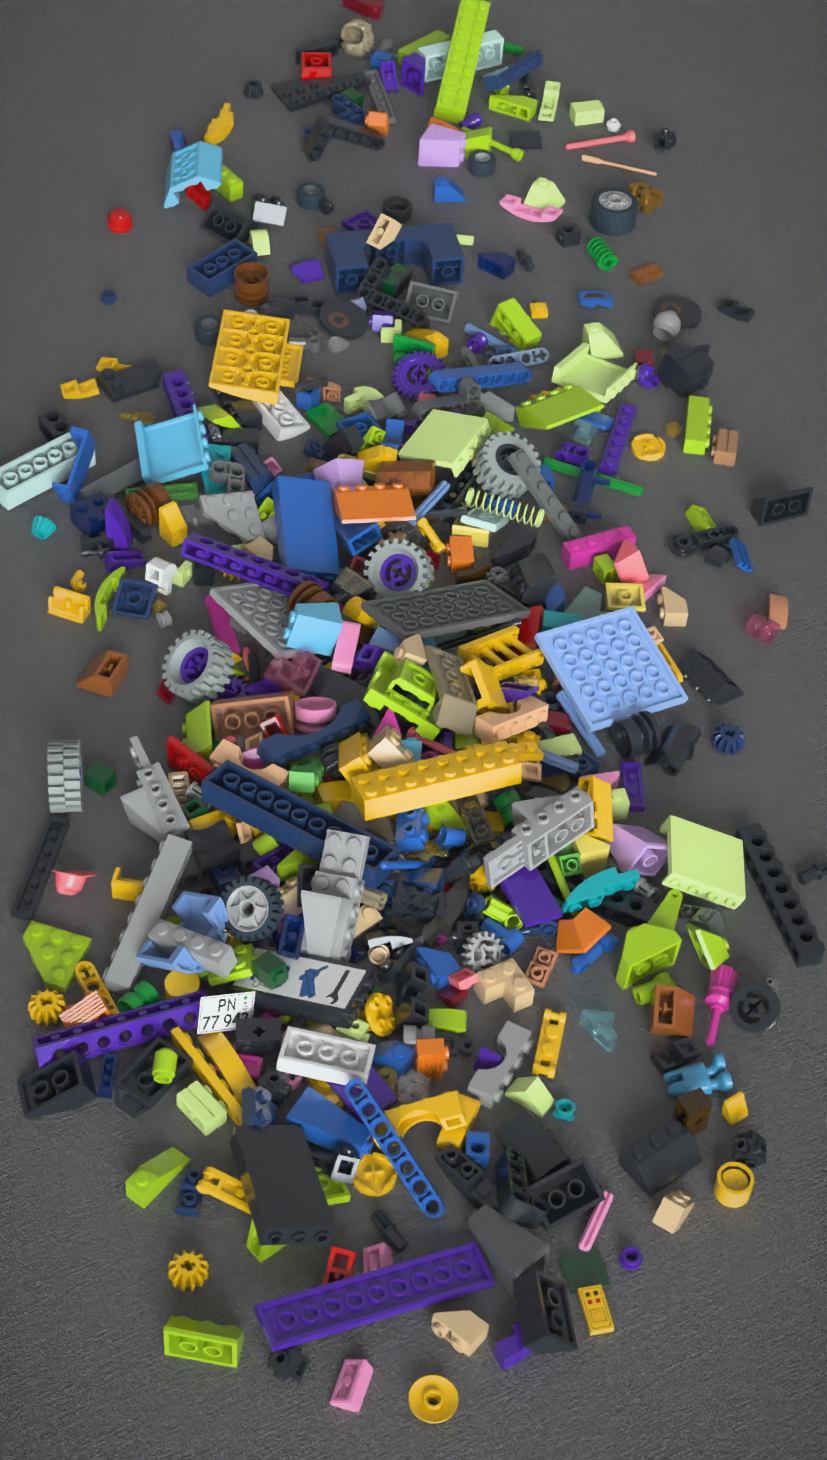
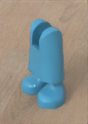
M721 1052L713 1055L712 1062L707 1067L701 1061L663 1075L665 1084L670 1085L668 1092L672 1097H679L700 1087L705 1094H711L712 1090L715 1089L722 1092H730L733 1088L732 1078L729 1071H726L724 1056Z

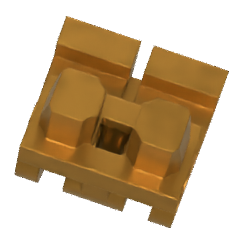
M642 181L638 183L633 182L629 185L627 191L634 194L639 201L638 211H643L644 214L649 215L653 210L655 211L663 206L664 192L654 187L651 188L650 185Z

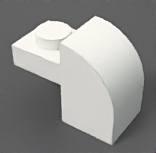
M155 557L147 563L145 580L157 584V592L168 596L172 590L173 576L177 574V567L171 562Z

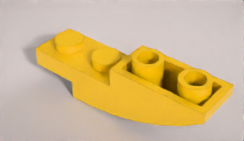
M224 103L223 109H220L219 117L212 119L211 124H208L207 133L205 132L204 142L216 146L229 135L234 126V112H231V103Z

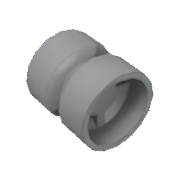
M416 1025L403 1026V1044L414 1050L416 1039L435 1038V1026L423 1025L420 1029Z

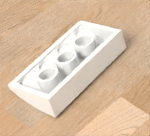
M280 390L277 405L252 400L262 415V423L277 441L293 438L310 429L307 421Z
M288 1026L278 1056L277 1071L346 1085L349 1081L357 1079L367 1085L376 1045Z

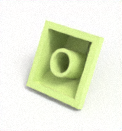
M539 177L532 184L524 204L545 210L548 206L561 208L565 204V199L554 182Z
M600 322L584 324L582 342L590 344L588 354L600 359L623 357L624 354L610 330Z

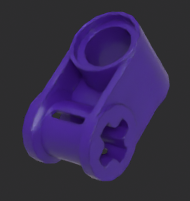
M565 441L561 444L560 450L555 452L554 458L557 461L586 469L589 462V450L586 447Z

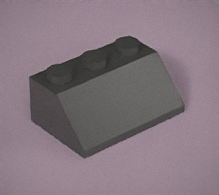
M410 281L405 303L424 311L429 320L451 324L457 312L461 295L457 291Z

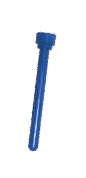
M425 856L422 860L381 861L380 868H430L438 858L435 856Z

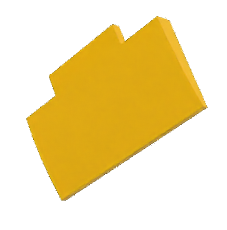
M224 309L208 387L237 397L277 405L280 386L294 388V384L299 379L303 345L287 343L290 319Z

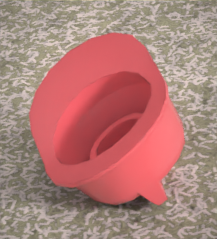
M53 871L55 872L57 892L65 895H75L82 890L87 877L98 875V873L91 871Z

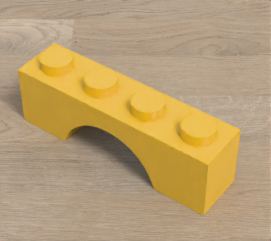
M457 1090L448 1091L432 1098H423L411 1104H402L397 1108L387 1111L384 1110L402 1138L410 1127L422 1121L438 1123L445 1131L467 1125L463 1101ZM386 1123L378 1127L379 1135L387 1132ZM374 1139V1141H375L376 1145L378 1146L379 1150H382V1149L380 1148V1146L378 1145V1143L376 1142V1140Z

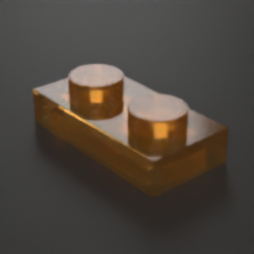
M656 263L630 272L629 278L638 286L663 277L665 271Z

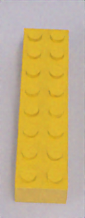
M506 740L498 741L484 746H477L467 750H460L446 755H439L350 777L351 798L364 820L368 821L415 808L520 784L522 781V763Z

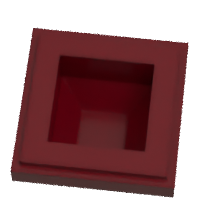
M162 679L156 695L169 706L175 693L168 690L169 688L164 684L166 680Z

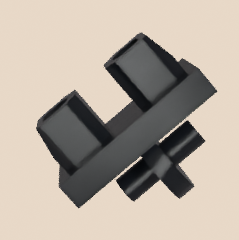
M106 531L99 532L98 537L91 538L88 534L82 535L80 540L82 558L98 555L99 559H104L103 553L114 551V539L106 538Z

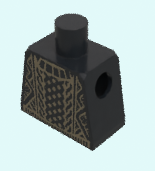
M346 566L332 583L329 594L337 599L339 605L345 606L355 596L361 597L366 601L370 600L375 586Z

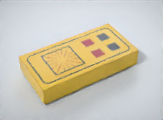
M601 1284L578 1288L577 1294L590 1336L613 1332L614 1325Z

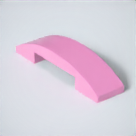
M509 194L500 201V205L512 214L534 222L556 220L563 212V209L548 206L544 210L522 204L520 197Z

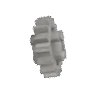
M487 931L472 933L473 937L466 938L468 944H463L462 946L466 949L465 952L461 953V956L466 959L462 964L468 965L467 968L475 973L503 962L501 957H505V954L501 953L504 945L498 944L500 938H494V933H488Z

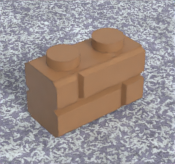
M719 428L717 435H713L712 445L715 446H712L711 456H714V464H725L726 466H733L735 464L738 431H728L727 429Z

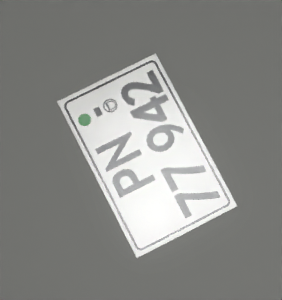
M255 991L201 997L197 1034L236 1030V1019L253 1017Z

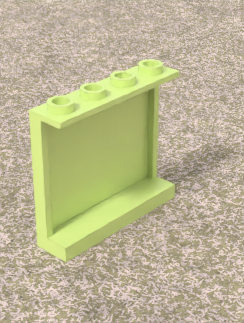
M583 342L554 367L552 382L561 386L567 384L581 386L597 400L607 403L618 392H621L625 386H628L631 380L636 378L638 363L635 362L629 369L588 354L590 344Z
M433 409L399 451L400 461H436L437 466L452 468L454 477H457L490 435L491 428L488 419Z
M670 815L660 826V833L667 835L668 875L662 881V885L735 910L746 899L743 840Z

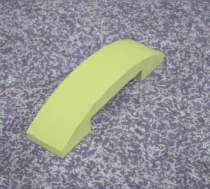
M546 81L538 120L554 121L561 82Z

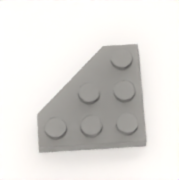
M252 491L201 495L199 497L202 515L219 523L218 526L230 534L233 532L244 543L249 544L260 536L266 539Z

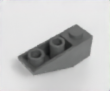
M686 904L680 905L675 928L688 935L689 933L685 926L688 923L716 933L719 936L725 931L719 910Z

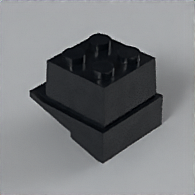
M705 344L687 348L680 346L666 349L657 373L659 382L665 388H671L680 398L692 395L700 389H705L715 364L708 355L711 346Z

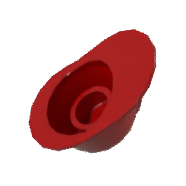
M121 207L113 209L107 215L109 230L117 234L129 232L133 228L132 215Z

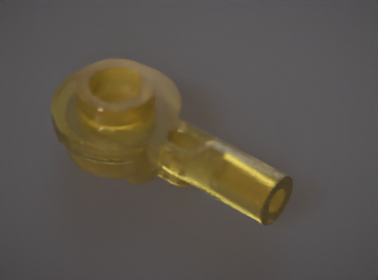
M147 411L134 414L121 412L120 419L142 421V423L151 424L155 422L152 413Z

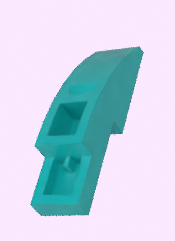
M615 867L603 870L579 884L567 897L561 910L563 913H575L585 907H597L601 904L605 895L609 896L623 889L625 891L633 889L640 878V874L637 869L618 874Z

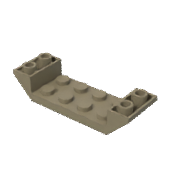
M426 645L424 650L427 661L423 667L430 668L440 698L432 710L435 724L441 728L453 730L457 734L470 736L478 705L468 675L460 671V667L464 666L461 657Z

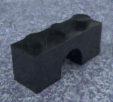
M413 961L396 975L395 1027L403 1030L404 1025H416L420 1029L423 1025L429 1023V1004L419 1000L422 993L429 987V969Z

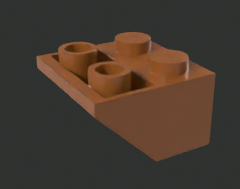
M109 650L94 657L76 683V687L112 698L129 672L128 655Z
M656 984L651 991L648 1033L678 1038L690 1037L692 1039L695 996L676 986Z

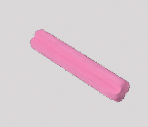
M603 1191L606 1199L596 1204L579 1241L578 1248L584 1252L590 1251L613 1200L612 1193Z

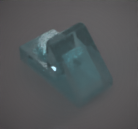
M576 418L574 425L577 427L573 440L588 446L599 429L592 423Z
M588 1009L581 1011L579 1025L608 1053L615 1049L618 1035L611 1028L614 1023L615 1013Z

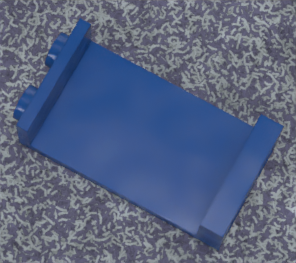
M72 426L70 435L79 450L67 485L52 483L58 498L66 504L71 502L77 504L80 495L79 489L83 486L96 448L95 441L89 430Z

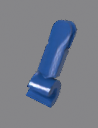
M608 931L586 953H579L572 959L571 971L577 975L583 973L590 964L603 954V951L606 953L614 951L620 939Z

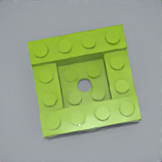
M384 651L377 661L363 701L378 710H381L385 705L391 711L401 714L408 721L417 724L415 732L431 741L435 739L441 730L435 724L432 710L440 700L432 673L407 658L400 661L396 666L394 655ZM395 684H398L403 690L410 691L420 700L425 701L424 706H419L392 690Z

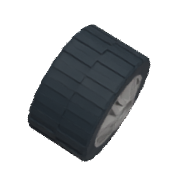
M621 188L601 189L592 196L589 223L593 229L604 235H626L634 230L636 226L639 201L634 194Z

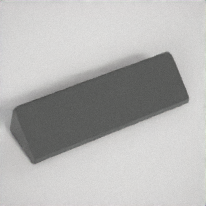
M136 458L80 488L79 490L86 506H88V501L91 502L90 506H94L103 501V499L143 479L140 461Z

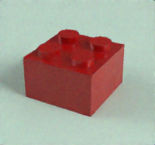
M301 52V81L331 77V53Z

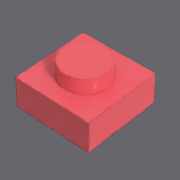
M468 968L461 969L448 976L449 983L460 990L468 989L472 984L479 982L477 973Z

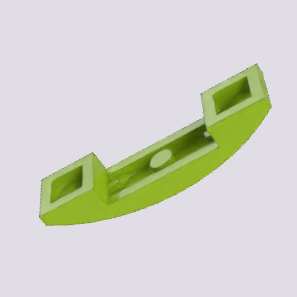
M120 567L111 573L98 589L95 598V622L98 631H102L108 619L107 603L112 593H117L120 578L126 579V567Z

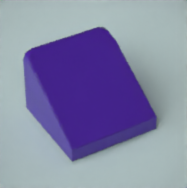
M482 1046L474 1064V1071L477 1072L478 1069H492L499 1066L502 1056Z

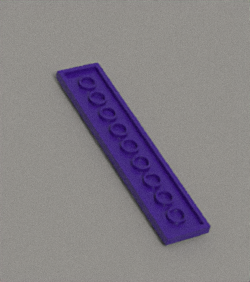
M474 1241L255 1304L254 1311L271 1351L275 1352L493 1287L495 1280Z

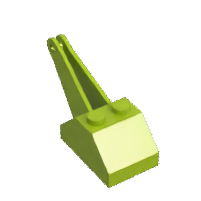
M672 889L668 892L647 924L644 923L638 927L634 926L627 931L615 980L622 990L675 964L682 939L674 930L683 897L679 890Z

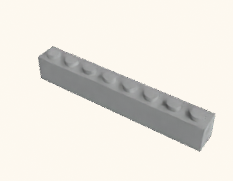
M168 834L165 841H161L158 859L154 858L151 864V875L146 876L143 883V893L138 894L135 901L136 909L134 912H130L127 924L129 925L126 931L122 930L120 934V945L118 949L115 948L113 950L110 968L106 967L102 979L105 980V987L108 990L124 995L127 992H131L144 965L135 956L146 941L150 940L148 934L160 919H164L192 854V841Z

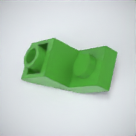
M572 843L554 854L564 877L582 873L579 852H573Z

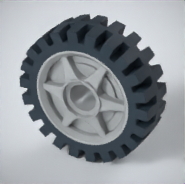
M247 876L232 881V884H228L225 887L227 890L223 891L221 896H223L222 900L228 916V921L225 922V930H228V934L242 941H259L274 934L273 931L280 927L278 923H282L283 920L281 914H284V909H282L281 905H284V900L280 899L282 896L281 892L276 890L277 887L271 884V881L261 877ZM250 904L254 907L252 914L249 912Z

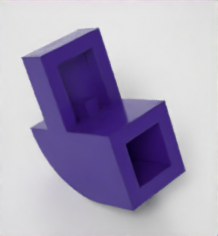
M364 644L354 657L352 669L376 667L377 661L384 651L379 646Z

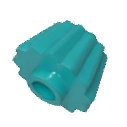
M39 515L32 519L31 532L38 539L46 540L57 528L47 517Z

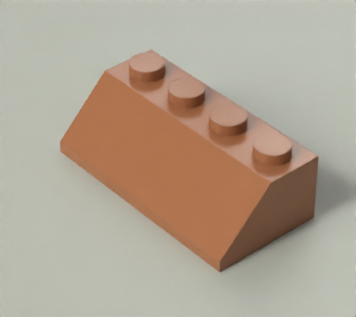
M292 691L219 699L210 704L216 741L223 740L229 735L235 738L241 735L249 738L261 731L264 733L262 727H260L261 721L275 713H278L289 735L295 734V704Z

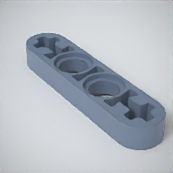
M535 348L497 355L488 358L485 365H490L493 361H501V364H504L507 357H511L513 363L521 362L524 366L541 364L548 360L549 352L545 348ZM541 353L544 354V357L541 360V357L534 358L533 355ZM523 354L528 355V363H524L521 360Z

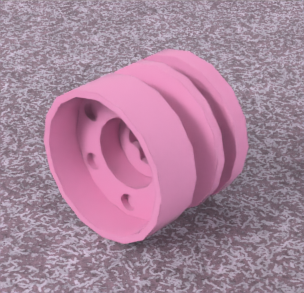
M307 697L296 701L295 717L297 721L295 723V735L311 734L322 730L332 723L333 719L337 716V703L335 700L326 697Z

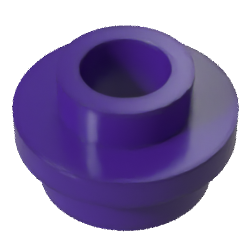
M626 1247L619 1254V1263L627 1270H636L642 1264V1254L635 1247Z

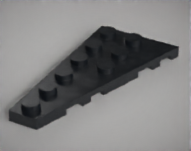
M364 73L273 84L271 85V90L291 113L329 100L334 94H340V92L350 87L357 90L369 86L370 79Z

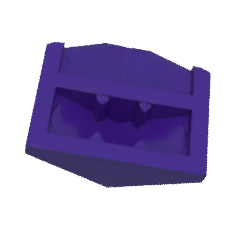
M312 258L296 261L289 265L291 272L303 284L324 280L318 259Z

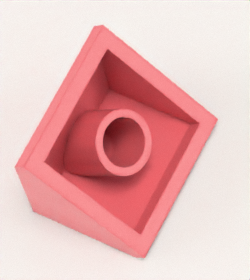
M623 540L614 561L620 582L642 584L650 578L640 550L630 541Z

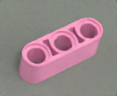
M342 620L343 626L337 639L331 670L351 674L361 624Z

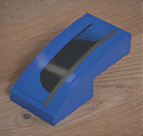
M580 291L577 293L579 305L594 309L596 304L611 308L614 304L611 293L603 291Z

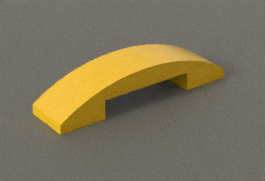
M221 1031L204 1033L197 1037L205 1053L211 1057L227 1082L231 1094H235L242 1104V1090L248 1086L254 1089L256 1086L234 1048Z

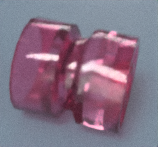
M755 612L749 618L744 633L753 638L758 637L760 642L770 645L779 632L780 624L771 619L766 620L765 616Z

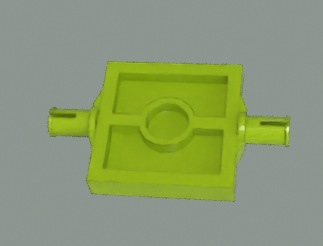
M252 943L238 945L232 948L238 962L227 978L207 970L196 974L199 978L208 976L210 986L253 976L252 961L264 953L254 955L255 949Z

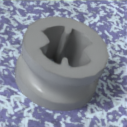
M164 610L163 613H156L157 622L162 629L166 628V625L172 626V618L167 610Z

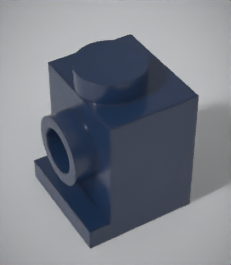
M584 750L582 755L572 760L579 764V771L575 772V774L567 772L569 778L578 783L580 776L598 774L599 760Z

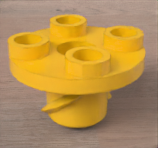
M379 992L370 994L365 1008L360 1010L358 1018L369 1024L368 1031H374L380 1037L388 1036L393 1030L397 1029L392 1010V999L389 995L384 996Z

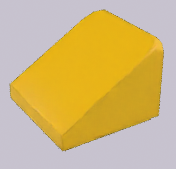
M742 1091L726 1099L722 1107L721 1115L731 1125H734L748 1115Z

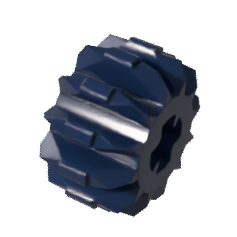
M723 723L721 726H716L711 736L713 748L717 749L718 753L724 752L725 756L727 753H730L732 756L736 752L740 753L745 744L744 731L739 730V726H732L731 723L730 725Z

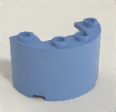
M183 891L172 906L182 921L179 926L225 943L227 932H224L228 916L221 897ZM147 940L135 956L141 963L147 966L191 974L201 973L206 970L201 963L192 958L183 946H178L171 956L160 953L154 944Z

